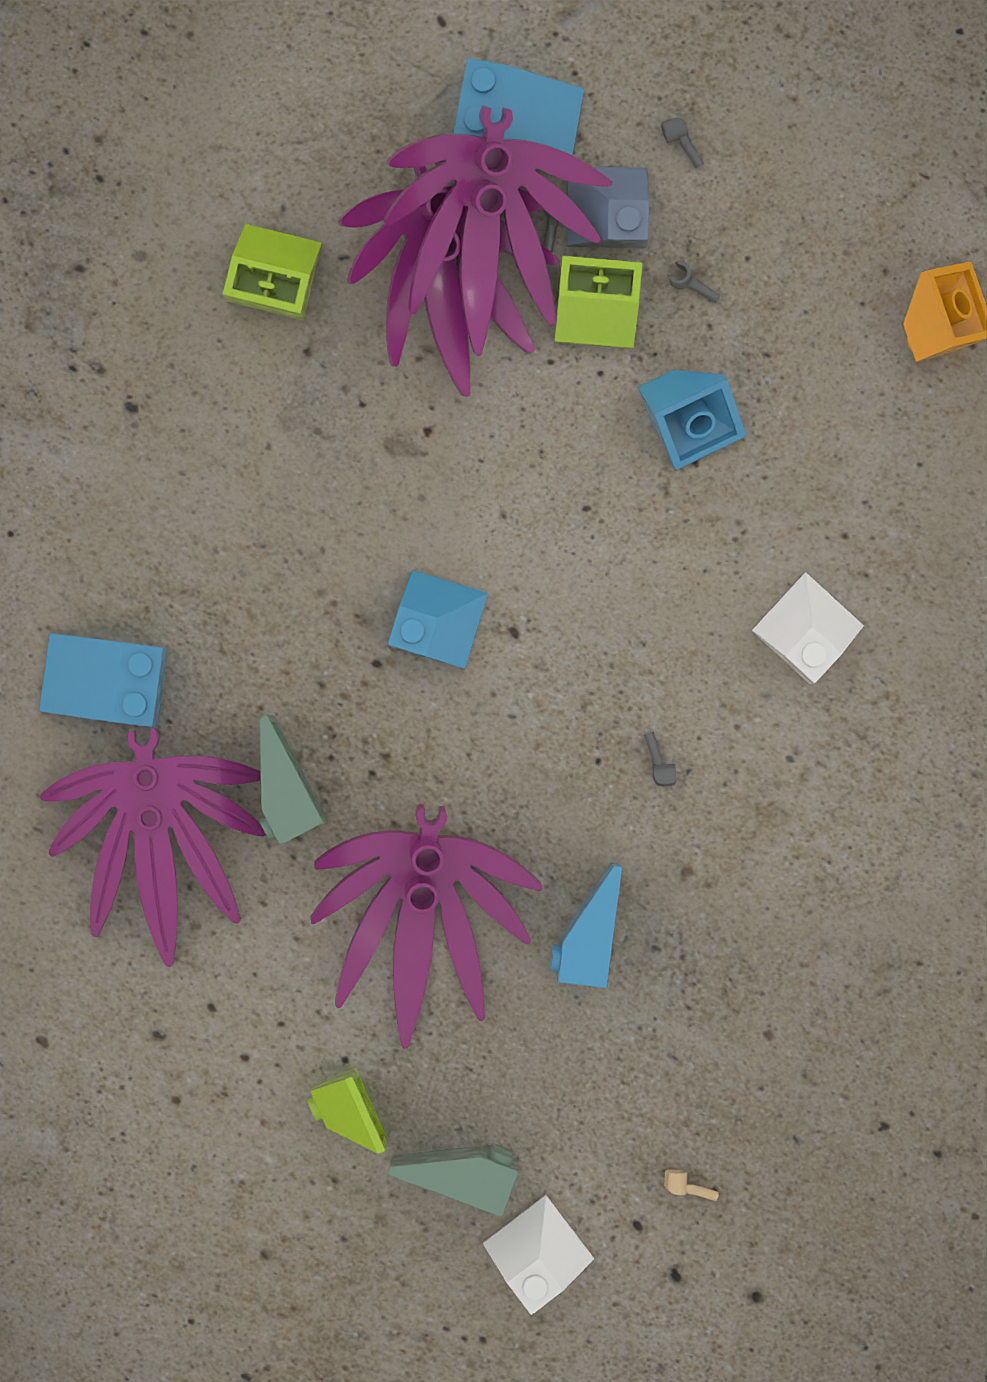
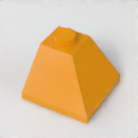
M971 261L926 270L920 273L903 323L907 335V344L913 352L916 362L938 357L987 340V305Z

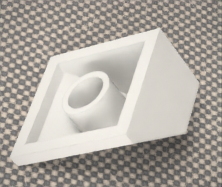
M805 572L751 631L809 684H815L842 655L864 625Z
M546 1194L483 1242L484 1247L505 1281L531 1315L564 1291L594 1260L592 1254Z

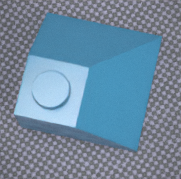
M672 370L638 387L648 416L675 470L747 436L729 383L724 374Z
M412 570L399 605L388 645L465 669L488 593Z

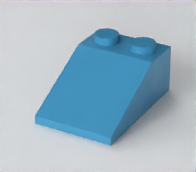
M467 58L453 134L483 137L484 127L479 120L481 107L484 105L491 108L490 120L492 123H496L501 119L502 108L504 107L512 111L513 120L510 127L504 131L503 139L537 142L572 155L584 88L509 65Z
M50 633L39 712L158 728L168 649Z
M611 862L562 934L560 945H552L550 968L551 971L557 972L558 982L607 988L622 866L619 863Z

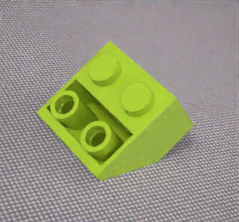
M245 224L231 257L222 295L230 303L304 321L323 243Z
M562 256L554 342L634 349L643 263Z

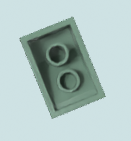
M265 715L261 717V810L265 817L259 821L270 841L277 839L279 844L282 845L328 821L274 716Z
M491 1143L490 1148L472 1146L393 1155L387 1175L502 1217L519 1173L518 1159L512 1156L514 1153L512 1150Z

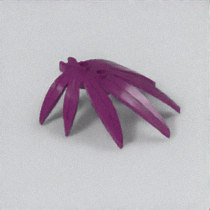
M484 105L479 112V120L484 127L483 137L467 134L430 136L401 148L388 158L387 164L395 168H415L434 164L442 160L444 162L429 169L407 186L394 201L384 217L386 225L393 224L430 200L451 180H455V184L433 216L422 241L412 276L408 309L412 314H416L443 262L457 228L463 207L466 205L460 247V286L466 327L472 350L477 356H481L493 306L499 260L500 214L503 211L510 247L523 282L545 320L551 325H555L557 322L553 293L544 254L529 212L518 192V187L524 186L531 197L557 221L580 236L598 244L601 242V238L582 211L556 185L536 172V169L539 168L550 175L574 183L601 187L612 186V181L601 172L564 151L527 140L503 139L504 131L510 127L513 120L512 111L503 107L501 119L496 123H492L490 120L491 108Z
M444 160L435 163V166L444 162ZM425 166L414 168L417 177L427 171ZM453 186L444 187L430 200L391 225L384 224L376 230L358 252L347 277L349 284H354L361 280L388 255L402 235L405 236V241L393 270L386 308L387 350L389 363L393 367L399 365L410 323L409 296L417 256L433 216ZM518 189L528 212L544 210L526 190ZM404 190L377 194L357 203L339 218L338 224L342 227L357 228L383 221L394 201ZM465 205L450 246L424 301L430 328L441 359L459 393L464 397L470 396L468 332L462 305L460 279L455 262V257L457 256L460 264L461 236L466 211ZM500 220L499 249L513 255L505 221ZM540 244L546 265L558 264L559 259ZM497 275L490 318L520 349L527 353L534 352L535 347L509 293Z
M150 729V741L144 746L137 742L136 731L133 730L128 732L127 742L129 747L135 751L136 761L105 763L81 769L58 780L41 793L40 798L43 801H67L89 795L101 789L99 794L82 805L64 824L49 849V855L52 857L74 846L104 819L111 808L115 807L117 813L104 839L94 873L90 904L91 935L97 937L100 934L110 913L126 862L130 832L134 831L136 876L143 911L156 948L164 964L167 967H171L174 963L177 940L178 892L175 861L168 829L169 827L173 828L184 858L206 894L233 923H239L241 921L240 913L225 872L204 834L182 807V802L184 800L188 801L200 812L227 827L251 835L266 836L261 824L238 804L209 788L195 783V780L220 785L252 783L261 780V771L241 763L215 757L175 756L155 759L154 750L158 746L160 739L157 729Z
M418 804L415 816L420 827L419 833L388 830L363 834L336 845L314 861V868L319 870L348 866L377 857L352 871L328 892L311 914V924H315L341 909L371 888L386 874L390 875L389 879L369 904L352 937L338 981L335 996L336 1008L342 1007L381 941L398 899H402L394 940L393 990L400 1042L404 1049L408 1048L424 997L433 948L435 907L438 902L440 903L448 949L461 986L479 1021L485 1019L483 984L478 953L468 917L453 883L459 881L487 914L525 944L531 943L529 934L511 904L486 877L471 866L473 865L481 871L505 882L536 891L542 890L540 881L531 872L496 848L464 837L438 835V831L445 826L447 821L444 806H439L438 816L435 819L427 820L424 818V804Z

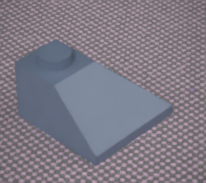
M593 167L612 181V186L610 187L591 186L568 181V197L590 221L600 236L601 242L598 244L567 228V247L646 248L649 222L647 168Z

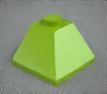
M356 1067L312 1087L310 1092L313 1097L307 1099L316 1121L323 1119L326 1128L377 1154L386 1151L388 1137Z

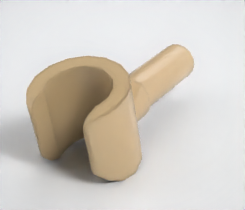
M667 1169L665 1171L664 1186L672 1194H693L717 1201L719 1192L698 1185L687 1184V1171Z

